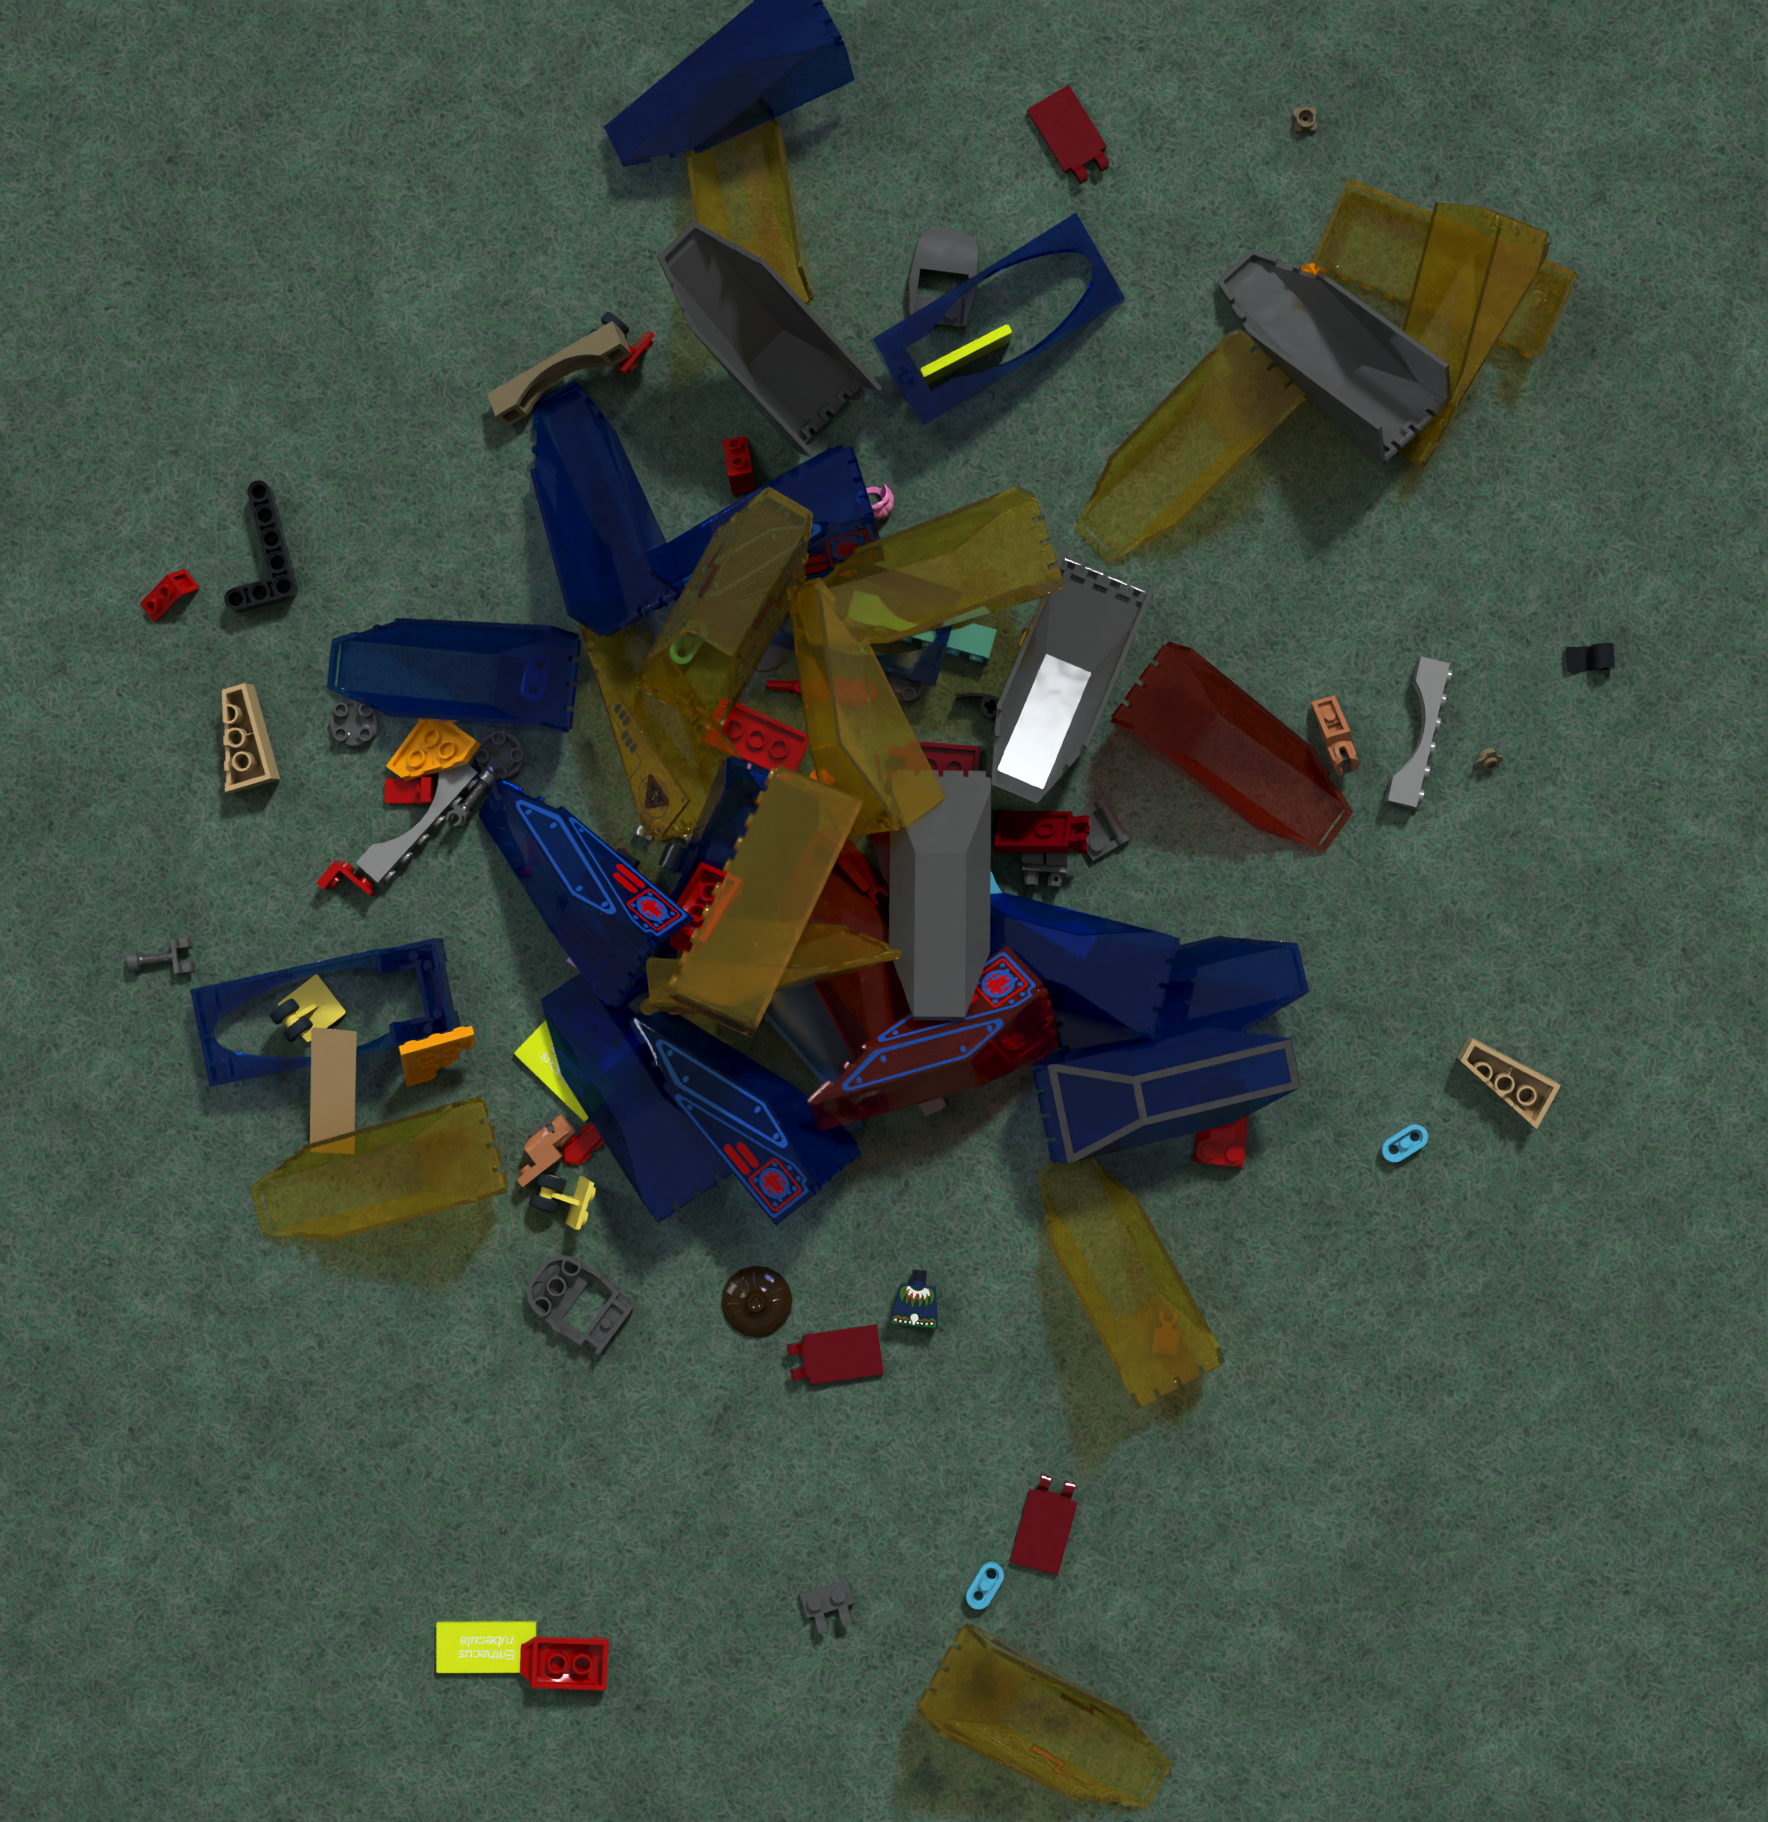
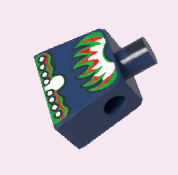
M913 1269L911 1283L901 1282L891 1316V1323L938 1328L936 1286L926 1285V1270Z

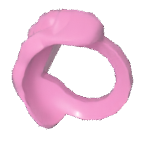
M884 484L882 489L869 487L862 490L857 497L859 513L871 519L880 520L887 518L894 507V495L890 488ZM869 494H877L882 498V501L871 506L863 504L864 498Z

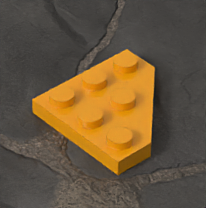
M429 707L386 767L405 781L467 765L481 744Z
M472 1026L457 1027L448 1033L432 1034L426 1039L419 1041L411 1040L399 1046L406 1086L409 1087L432 1080L437 1076L436 1071L442 1066L447 1068L460 1058L459 1053L462 1050H470L476 1046Z

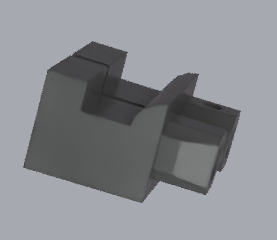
M1022 853L1021 871H1024L1025 885H1038L1039 872L1048 873L1047 886L1061 887L1063 874L1067 873L1068 853H1046L1045 864H1043L1044 853Z

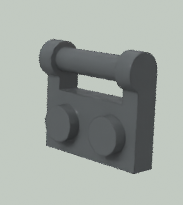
M1107 797L1100 799L1073 815V817L1089 816L1090 834L1087 835L1086 843H1088L1087 853L1092 861L1130 840L1128 833H1124L1108 806L1110 802ZM1101 811L1116 837L1115 840L1109 841L1093 812Z

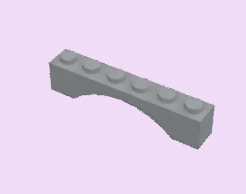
M1425 657L1417 659L1412 684L1418 694L1421 705L1422 725L1416 749L1408 762L1390 778L1385 802L1414 809L1417 807V804H1421L1423 801L1424 790L1421 787L1423 780H1427L1430 771L1427 761L1428 756L1432 757L1435 749V742H1432L1434 732H1438L1441 718H1438L1439 709H1443L1447 695L1443 694L1445 684L1449 685L1452 671L1449 670L1450 663Z
M469 764L439 772L434 800L421 821L410 831L396 839L372 844L356 864L377 883L389 882L396 874L394 869L401 862L404 865L413 855L411 850L417 844L421 846L429 838L430 835L427 832L433 826L437 828L446 819L444 814L449 808L454 810L453 806L460 804L463 800L460 796L466 790L471 791L479 783L477 779L479 773Z

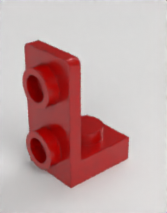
M746 436L723 440L732 495L757 491Z
M182 569L167 574L141 601V606L150 618L156 622L180 598L192 595L200 587L187 570Z
M421 777V779L409 781L398 778L385 779L386 803L432 804L434 800L435 779L431 777Z
M335 860L316 882L324 890L334 889L342 880L340 874L343 873L368 895L374 896L376 894L372 890L374 884L364 876L359 879L353 874L355 868L345 860L342 863Z

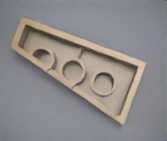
M243 683L223 689L222 712L225 725L223 744L226 761H224V771H226L225 792L235 793L280 780L255 686Z
M1468 1036L1457 1056L1463 1064L1536 1129L1538 1128L1561 1086L1560 1084L1471 1036Z

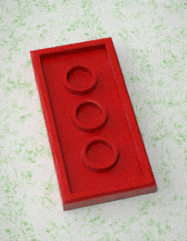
M722 696L707 728L709 730L708 737L703 738L702 742L711 746L713 744L714 747L727 753L729 751V754L792 781L812 736Z

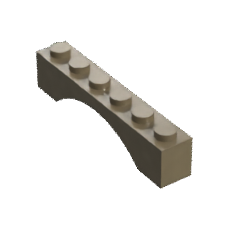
M611 321L567 348L560 350L555 355L541 361L531 369L519 374L507 383L498 386L495 390L488 393L495 416L506 427H509L528 416L540 396L562 377L587 367H612L630 357L632 354L624 333Z

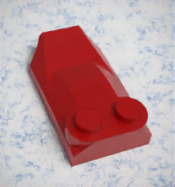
M701 862L676 902V905L686 913L687 917L667 930L670 946L695 957L708 944L731 906L742 899V888L745 885L743 880ZM673 907L676 911L679 912L680 916L678 918H680L682 916V913L676 907ZM672 910V912H674L675 915L669 914L670 918H667L664 924L677 915V913L674 910Z
M1214 1077L1209 1084L1202 1087L1200 1104L1249 1093L1245 1086L1244 1080ZM1250 1100L1199 1112L1193 1156L1194 1162L1243 1167Z
M534 1636L526 1643L521 1644L520 1674L528 1680L531 1688L606 1690L609 1638L599 1636L591 1638Z

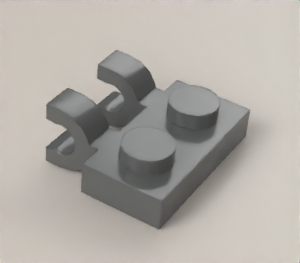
M848 1579L800 1593L806 1617L814 1616L819 1634L829 1631L824 1613L838 1609L842 1626L852 1624L853 1620L848 1605L855 1602Z

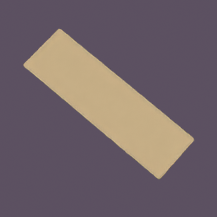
M315 1027L311 1029L310 1150L354 1153L356 1031Z

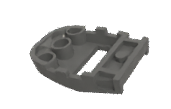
M949 228L928 230L917 242L909 269V322L967 329L968 318L974 305L980 278L977 243L971 235L961 230ZM920 269L969 276L965 303L917 297Z
M557 1255L547 1259L534 1274L527 1287V1299L531 1308L540 1317H543L554 1331L565 1335L579 1345L584 1344L596 1350L594 1353L598 1355L634 1308V1305L606 1277L595 1269L565 1255ZM592 1279L611 1293L612 1296L584 1334H582L562 1318Z

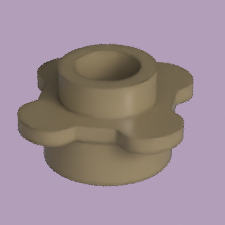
M1314 107L1295 108L1293 111V116L1295 117L1294 130L1296 132H1301L1302 130L1315 131L1318 126L1315 122L1317 110Z
M1487 748L1477 755L1475 765L1476 767H1481L1484 772L1490 771L1503 761V756L1497 755L1493 748Z

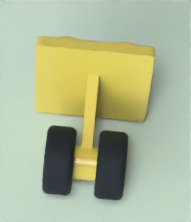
M314 975L279 1002L278 1007L271 1012L270 1018L276 1025L282 1022L286 1025L287 1029L283 1032V1035L288 1042H293L301 1036L306 1042H310L312 1027L327 1029L344 1016L346 1010L319 975Z
M543 1172L540 1173L536 1178V1184L542 1186L540 1194H532L529 1205L543 1211L556 1213L560 1202L554 1198L571 1203L565 1223L574 1230L580 1231L581 1225L584 1226L588 1218V1212L586 1211L588 1202H592L595 1196L596 1189L593 1187L594 1183L580 1176L574 1196L571 1197L556 1192L564 1191L565 1179Z

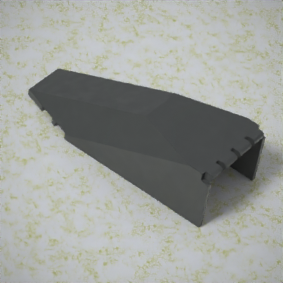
M692 221L657 256L691 331L780 436L799 454L810 458L816 455L806 445L813 438L808 430L811 428L817 434L830 421V418L825 413L828 411L835 416L848 403L843 398L844 394L852 399L863 387L876 391L882 389L880 384L763 258L748 252L741 246L728 241L695 221Z
M1251 250L1217 281L1218 286L1256 344L1347 438L1374 463L1377 461L1384 464L1387 463L1398 452L1396 447L1402 449L1415 437L1414 432L1419 433L1433 420L1431 415L1433 417L1438 416L1448 406L1447 402L1451 400L1449 364L1324 273L1318 271L1317 274H1312L1301 270V265L1294 264L1291 267L1279 263L1276 257Z
M1064 545L996 710L991 785L1035 804H1038L1089 746L1157 583L1152 581L1148 590L1131 584L1127 592L1124 591L1126 581L1109 574L1106 582H1103L1101 579L1104 572L1086 565L1083 573L1078 571L1081 562L1066 556L1069 549L1067 545Z
M896 770V774L891 773L889 956L892 957L896 968V975L903 986L913 1020L965 1021L974 998L975 989L982 977L983 968L987 958L990 956L991 777L986 775V771H968V777H963V771L943 770V777H938V770H918V776H913V770Z

